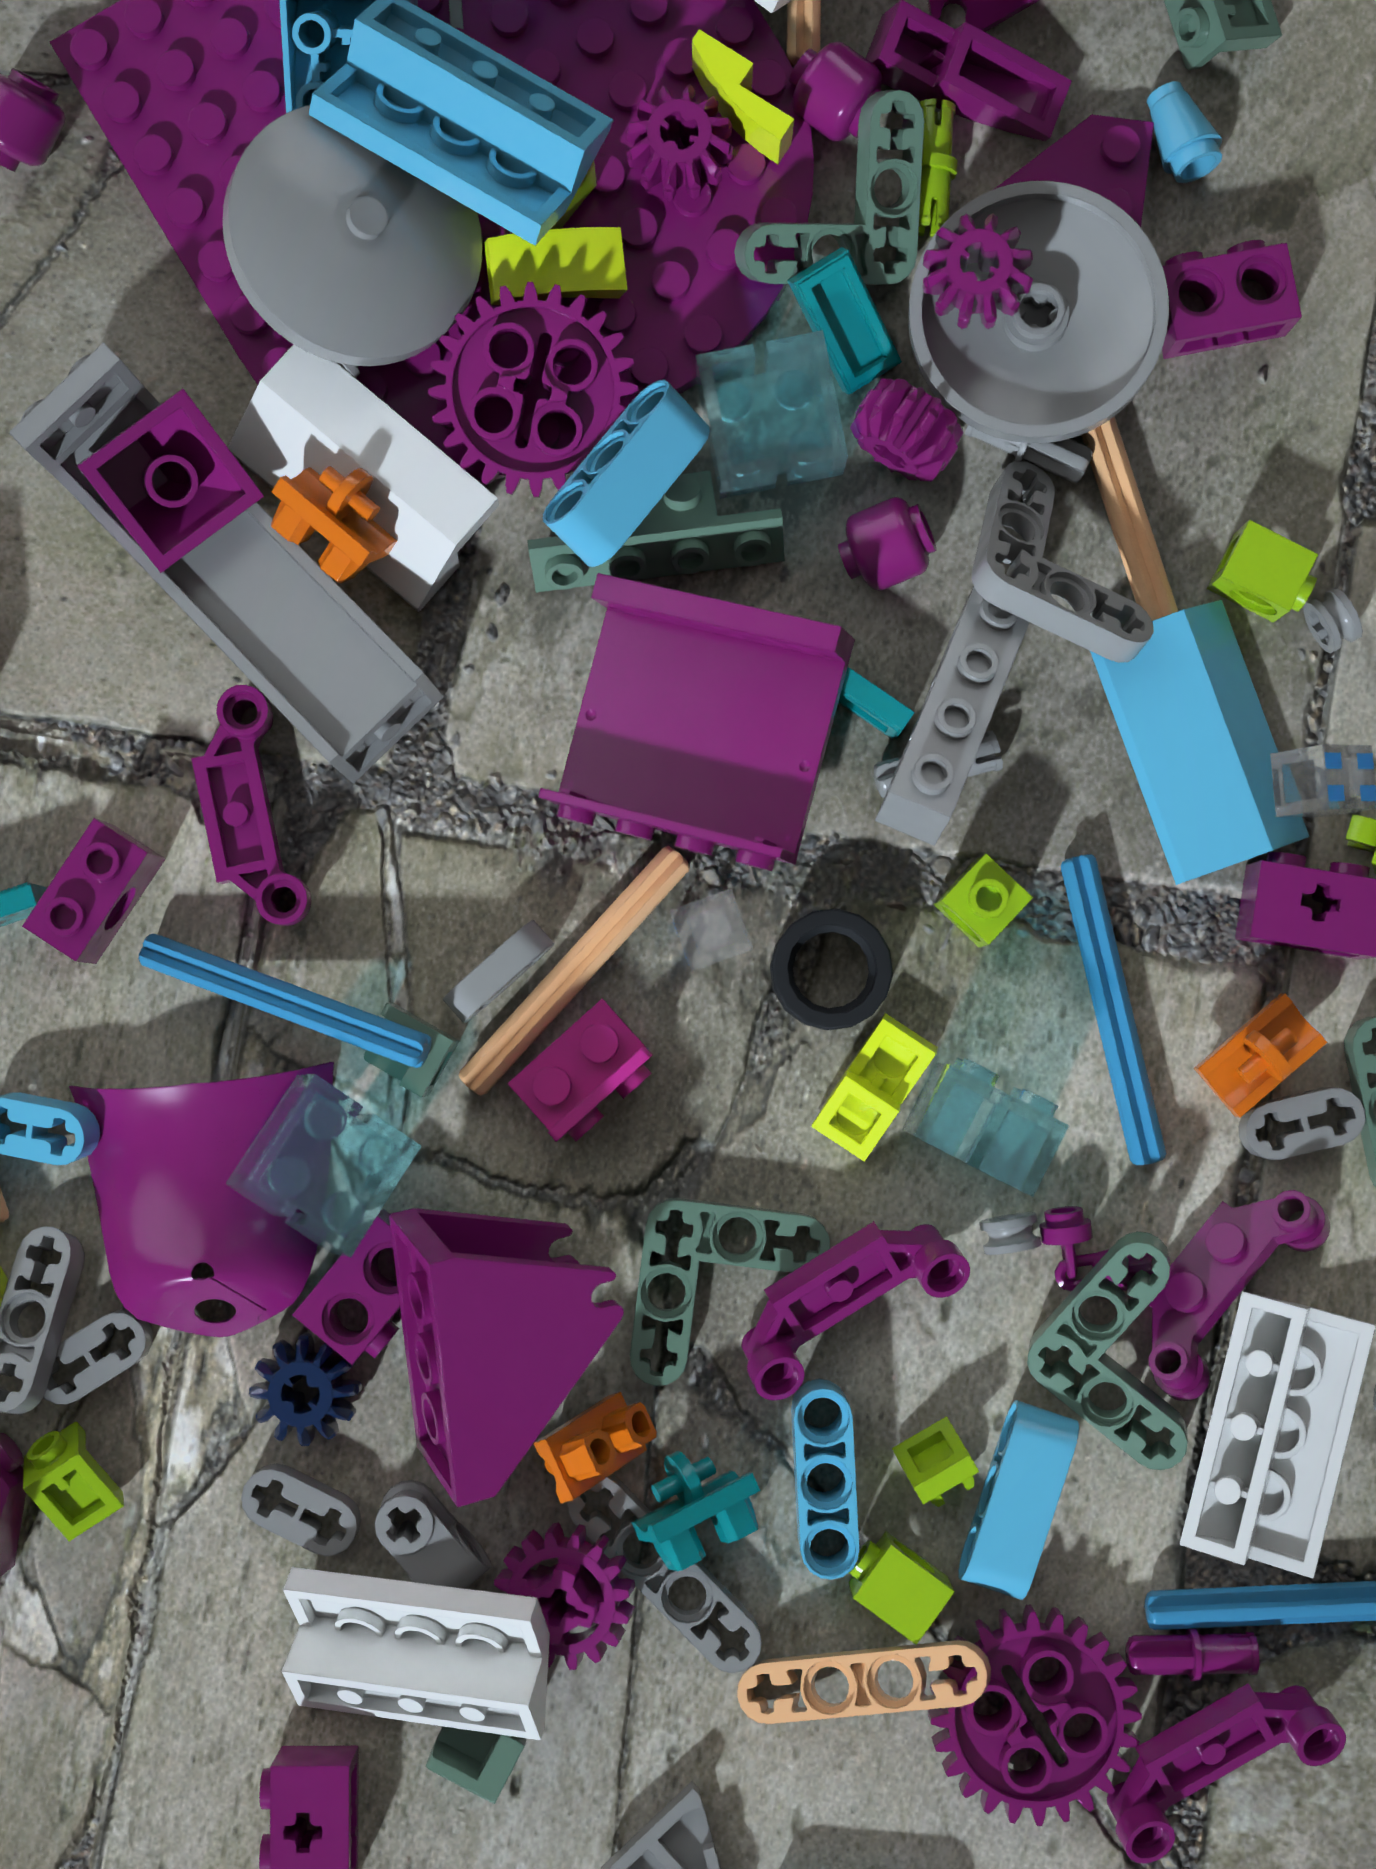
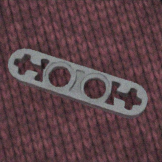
M613 1474L590 1488L595 1493L600 1492L604 1487L611 1491L608 1506L620 1520L626 1509H630L635 1514V1516L621 1524L613 1540L609 1539L604 1554L609 1559L620 1555L625 1556L627 1561L621 1572L628 1579L635 1580L636 1587L713 1666L729 1673L742 1672L751 1667L759 1657L762 1645L759 1624L754 1616L700 1561L682 1571H673L667 1568L659 1555L648 1564H637L628 1559L623 1545L626 1538L635 1532L631 1522L651 1511ZM583 1493L574 1500L568 1501L569 1516L577 1527L579 1524L586 1526V1536L595 1543L605 1535L604 1533L611 1530L612 1521L600 1510H596L590 1515L585 1513L583 1508L586 1496ZM689 1576L696 1578L705 1587V1599L695 1609H679L673 1605L669 1598V1588L674 1581L681 1577ZM719 1601L725 1607L717 1611L718 1620L731 1632L738 1630L740 1627L746 1629L743 1635L746 1649L741 1653L734 1647L727 1649L725 1652L719 1650L721 1635L709 1620L705 1624L703 1631H699L695 1627L709 1617Z

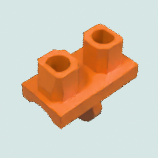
M332 466L327 467L321 475L309 467L292 479L287 475L280 477L271 491L281 500L271 527L287 541L297 545L307 542L314 531H318L330 543L317 562L320 565V569L337 583H344L355 578L369 563L387 556L397 542L393 536L373 520L378 514L380 507L366 496L372 485L373 477L363 468H358L347 477H344Z
M1281 993L1195 1066L1194 1070L1235 1117L1241 1118L1328 1042L1302 1016L1287 994Z
M618 1392L608 1395L533 1444L537 1453L545 1460L544 1464L547 1471L554 1475L557 1497L560 1503L574 1500L647 1451L646 1444L657 1437V1431L645 1405L638 1402L627 1406L622 1393Z

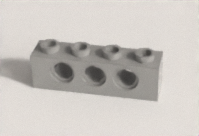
M974 586L961 611L875 821L933 846L937 843L952 817L1029 625L1028 621L983 599Z

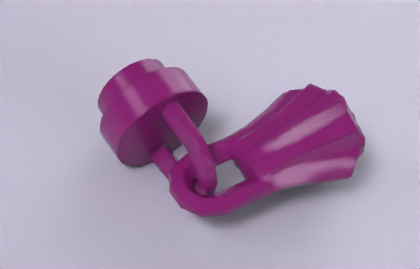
M1079 1206L1048 1209L1044 1212L1045 1222L1039 1225L1041 1242L1046 1245H1061L1063 1260L1059 1261L1054 1271L1055 1281L1063 1290L1073 1291L1082 1281V1279L1075 1280L1078 1273L1077 1267L1092 1265L1093 1268L1110 1249L1096 1253L1076 1255L1075 1244L1093 1238L1091 1220L1084 1218L1083 1208ZM1146 1253L1144 1257L1137 1259L1129 1254L1127 1256L1129 1259L1128 1273L1118 1286L1123 1291H1127V1283L1138 1271L1143 1270L1150 1275L1154 1273L1152 1271L1153 1256ZM1110 1276L1105 1277L1106 1279L1112 1281Z

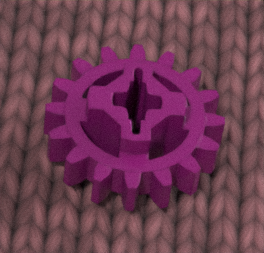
M559 1522L552 1523L545 1533V1539L537 1531H530L521 1542L522 1548L513 1546L504 1558L503 1562L508 1568H503L493 1584L498 1589L506 1592L503 1594L538 1598L550 1634L548 1668H550L557 1655L565 1657L569 1670L577 1669L583 1659L584 1652L594 1663L601 1661L607 1650L606 1644L613 1647L618 1645L625 1633V1629L621 1624H628L635 1610L634 1605L624 1601L633 1592L636 1586L635 1580L619 1578L618 1576L627 1559L624 1555L609 1559L604 1554L609 1542V1538L605 1535L594 1544L585 1541L586 1526L581 1524L578 1525L571 1537L564 1536ZM559 1558L558 1563L552 1567L540 1564L536 1570L531 1569L543 1560ZM563 1590L567 1592L566 1601L562 1600ZM593 1622L597 1623L594 1627L590 1628ZM577 1626L589 1628L583 1632L570 1633Z

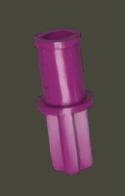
M1193 1628L1186 1629L1185 1635H1133L1128 1638L1125 1648L1128 1670L1133 1675L1188 1674L1191 1681H1200L1202 1675L1248 1674L1250 1676L1257 1675L1259 1672V1646L1254 1632L1198 1634L1197 1629Z

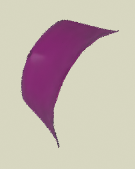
M334 1062L265 1076L209 1083H189L175 1086L131 1089L69 1086L74 1102L87 1107L95 1115L99 1123L100 1138L98 1145L87 1157L98 1206L108 1268L115 1293L123 1306L137 1319L197 1335L229 1337L264 1322L295 1302L303 1291L310 1275L322 1227L330 1149ZM201 1262L208 1263L214 1270V1276L194 1279L192 1277L193 1267ZM218 1299L231 1303L235 1307L236 1313L228 1320L214 1322L200 1318L196 1315L194 1309L202 1301Z

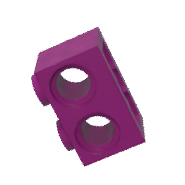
M1250 240L1230 247L1226 251L1227 254L1203 258L1202 252L1192 251L1169 258L1165 262V266H1162L1169 296V319L1162 347L1163 359L1285 337L1302 318L1287 243L1265 247L1263 240ZM1249 279L1261 284L1265 289L1267 299L1255 300L1249 297L1244 292L1241 281ZM1191 291L1198 294L1204 301L1205 311L1193 312L1188 310L1181 303L1179 292Z
M385 1209L374 1214L292 1314V1316L352 1365L365 1351L375 1359L400 1329L390 1321L400 1309L397 1281L385 1278L378 1267V1258L381 1251L385 1248H393L389 1213ZM342 1299H355L365 1306L368 1313V1323L365 1329L353 1331L341 1324L337 1310Z

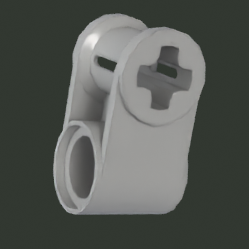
M414 1480L401 1481L392 1486L384 1495L375 1520L376 1535L380 1543L406 1571L412 1582L466 1589L492 1567L487 1553L478 1540L466 1527L457 1522L433 1491L424 1483ZM398 1508L405 1514L416 1509L420 1513L417 1524L415 1525L410 1520L404 1521L401 1525L394 1520Z

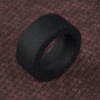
M835 908L812 911L793 922L775 945L770 964L773 991L786 1012L804 1025L823 1030H834L853 1027L876 1012L888 995L893 968L890 949L880 931L859 914ZM829 932L846 935L858 943L867 957L869 970L866 985L858 997L844 1006L832 1008L813 1004L804 997L795 983L793 972L796 954L805 941L817 934Z

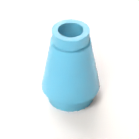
M1169 82L1155 89L1148 96L1147 105L1150 109L1151 120L1154 122L1153 128L1164 172L1173 174L1178 183H1188L1202 178L1214 170L1222 160L1223 156L1219 149L1222 144V137L1184 90L1180 82Z

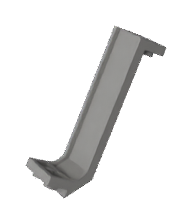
M103 342L92 354L79 359L72 366L68 377L47 397L29 406L24 412L21 421L9 434L93 515L317 751L354 784L444 696L423 671L320 569V566L299 545L287 541L271 527L273 519L257 502L162 573L159 572L76 466L160 405L121 359Z

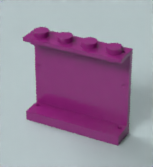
M597 573L591 598L607 608L559 791L555 792L540 788L538 797L559 805L557 817L593 826L596 815L618 820L615 831L633 837L652 841L655 830L677 835L674 846L692 852L712 856L714 846L719 845L738 850L735 862L751 867L773 871L775 860L795 865L855 639L842 626Z

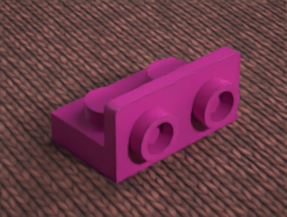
M602 998L507 1084L549 1130L548 1134L556 1142L566 1133L576 1142L604 1117L596 1106L608 1095L616 1090L624 1099L652 1074L644 1063L653 1054Z

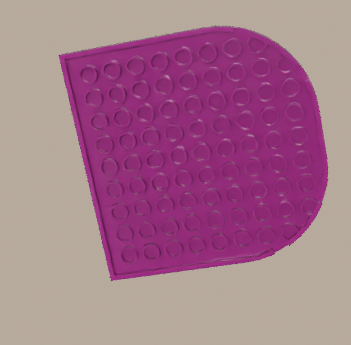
M119 0L51 40L49 43L237 356L258 385L260 380L291 348L293 343L277 333L263 320L242 292L227 257L222 220L226 190L231 175L244 151L267 125L286 114L279 0ZM418 0L417 7L450 25L449 0ZM462 0L463 29H455L613 119L611 129L594 159L597 185L562 228L621 227L628 290L620 298H586L583 317L589 320L594 315L605 311L608 318L600 332L602 336L606 337L620 332L624 336V341L613 352L614 358L628 357L634 359V367L619 376L620 381L638 385V393L630 397L620 398V405L627 408L643 389L658 380L665 379L679 394L685 392L718 370L744 347L752 337L754 330L765 319L776 300L780 299L787 284H768L750 280L741 273L735 261L734 251L736 241L742 231L752 224L762 222L808 223L813 196L814 175L811 127L807 122L798 117L793 110L792 98L796 86L789 82L793 68L778 39L754 0ZM700 29L754 63L751 92L794 118L792 144L777 165L757 151L732 128V135L726 141L733 146V158L729 164L719 165L722 170L721 182L714 186L700 179L701 194L696 200L687 194L685 186L677 187L675 197L668 201L663 195L662 181L654 187L645 190L640 182V174L643 169H631L629 167L627 151L633 145L626 140V126L630 122L640 121L637 117V105L641 99L659 106L658 91L663 85L672 93L673 99H682V93L689 84L695 88L696 104L708 98L692 68V39ZM718 112L716 117H722V115ZM680 137L669 140L675 141L679 150L689 147L684 146ZM479 213L478 218L482 236V264L475 292L462 314L473 322L481 317L475 298L481 296L493 309L501 306L491 305L484 242L487 238L514 234ZM796 233L795 235L796 240L798 239L799 233ZM766 235L765 246L755 247L754 259L764 262L765 271H767L769 260H795V248L770 245L768 235ZM562 298V305L569 308L576 298ZM456 322L444 336L460 340L464 332ZM516 334L501 336L492 348L493 361L503 368L519 366L528 354L526 341ZM543 334L539 339L532 380L529 384L519 383L516 391L524 396L526 402L516 438V446L518 448H525L528 444L536 402L538 399L543 398L549 400L552 391L544 388L542 383L543 370L552 342V338L548 334ZM440 340L416 356L400 362L378 366H358L360 375L356 379L460 466L462 457L468 448L465 444L456 448H445L443 442L455 428L453 424H435L432 416L447 408V403L444 400H438L428 395L429 388L446 384V377L430 367L431 361H450L452 353L444 347ZM578 350L563 352L557 358L554 365L556 377L561 382L570 385L583 382L591 371L589 358ZM491 398L480 406L477 420L482 430L489 433H498L504 431L510 425L513 418V410L508 401L502 398ZM558 413L545 418L539 432L541 441L545 446L552 449L567 447L576 435V426L573 420L564 414ZM479 461L465 471L477 481H481L485 464ZM499 473L495 480L505 478L506 475Z

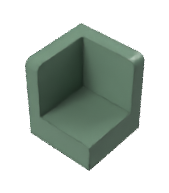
M386 1003L381 1012V1015L385 1017L384 1019L430 1036L432 1043L425 1063L418 1068L410 1067L368 1050L364 1053V1059L366 1062L400 1080L399 1085L420 1097L429 1096L460 1040L394 1003Z
M443 1726L432 1746L426 1768L495 1805L525 1747L527 1738Z

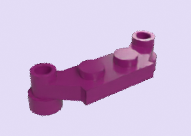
M236 685L227 689L219 698L216 713L220 726L204 756L191 758L216 881L220 884L233 882L256 901L257 909L264 919L273 924L290 926L303 920L310 911L311 894L309 888L301 879L284 872L263 773L259 746L264 735L271 729L273 724L272 706L267 697L256 688L249 685ZM250 707H257L256 719L250 724L243 725V713ZM293 890L296 895V904L292 910L284 912L280 906V899L285 892Z
M1287 1190L1277 1195L1276 1198L1235 1208L1222 1201L1170 1265L1168 1282L1148 1305L1152 1308V1351L1149 1356V1367L1157 1386L1169 1397L1178 1401H1191L1202 1395L1206 1390L1210 1380V1372L1206 1361L1198 1354V1344L1278 1245L1285 1243L1295 1251L1309 1252L1325 1243L1330 1233V1220L1316 1200L1305 1196L1299 1191ZM1304 1211L1299 1219L1289 1221L1293 1214ZM1181 1360L1179 1368L1169 1374L1170 1366L1174 1362Z
M873 1221L764 1289L769 1300L756 1327L744 1335L741 1344L742 1350L748 1359L747 1372L756 1391L767 1400H782L791 1396L800 1388L805 1376L804 1368L796 1355L799 1346L909 1278H917L925 1292L933 1297L943 1298L955 1294L968 1281L970 1275L968 1261L953 1242L944 1240L937 1228L932 1225H919L911 1231L879 1230Z
M1246 1684L1135 1747L1139 1758L1126 1781L1114 1786L1115 1792L1112 1795L1109 1793L1107 1795V1805L1117 1822L1116 1835L1132 1861L1143 1864L1157 1861L1170 1851L1175 1841V1832L1165 1816V1812L1170 1806L1281 1743H1289L1300 1760L1307 1765L1320 1766L1327 1764L1342 1752L1346 1743L1345 1731L1330 1710L1323 1706H1318L1311 1694L1303 1686L1294 1685L1285 1688L1280 1693L1254 1692L1250 1685Z

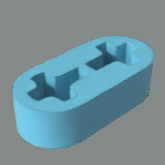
M21 1092L7 1093L0 1096V1154L52 1165H67L90 1155L97 1147L100 1138L99 1123L95 1115L87 1107L78 1103ZM7 1112L10 1121L27 1124V1128L11 1133L10 1126L1 1123V1114ZM65 1123L66 1131L75 1134V1143L67 1145V1138L65 1136L49 1133L48 1128Z

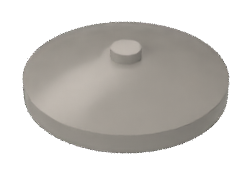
M310 105L292 110L278 117L267 125L246 148L231 175L226 190L222 220L223 237L230 266L242 292L262 319L277 333L304 351L326 360L353 366H378L403 361L428 349L457 322L455 319L456 314H463L475 292L482 264V236L478 213L309 115Z
M1054 181L1014 183L996 188L968 202L956 211L940 228L951 229L959 235L960 217L967 213L973 219L975 228L983 229L987 216L994 213L998 217L996 233L1001 235L1009 228L1018 227L1021 235L1014 249L1024 248L1032 251V264L1024 272L1033 278L1029 293L1017 295L1020 306L1014 316L1004 314L996 308L997 320L994 327L990 329L985 328L981 322L980 315L972 314L968 327L961 329L957 326L959 309L955 307L948 314L938 316L935 312V304L941 294L931 295L923 291V279L932 273L923 266L925 251L939 249L935 233L924 250L916 268L908 311L909 335L914 358L928 387L937 398L941 399V403L947 409L953 411L956 417L964 423L990 436L1021 443L1057 442L1077 437L1106 423L1121 412L1144 386L1159 358L1167 333L1169 319L1167 282L1160 259L1149 238L1141 227L1115 203L1098 193L1068 183ZM970 263L967 266L966 272H974L978 281L987 280L989 272H981L977 263Z

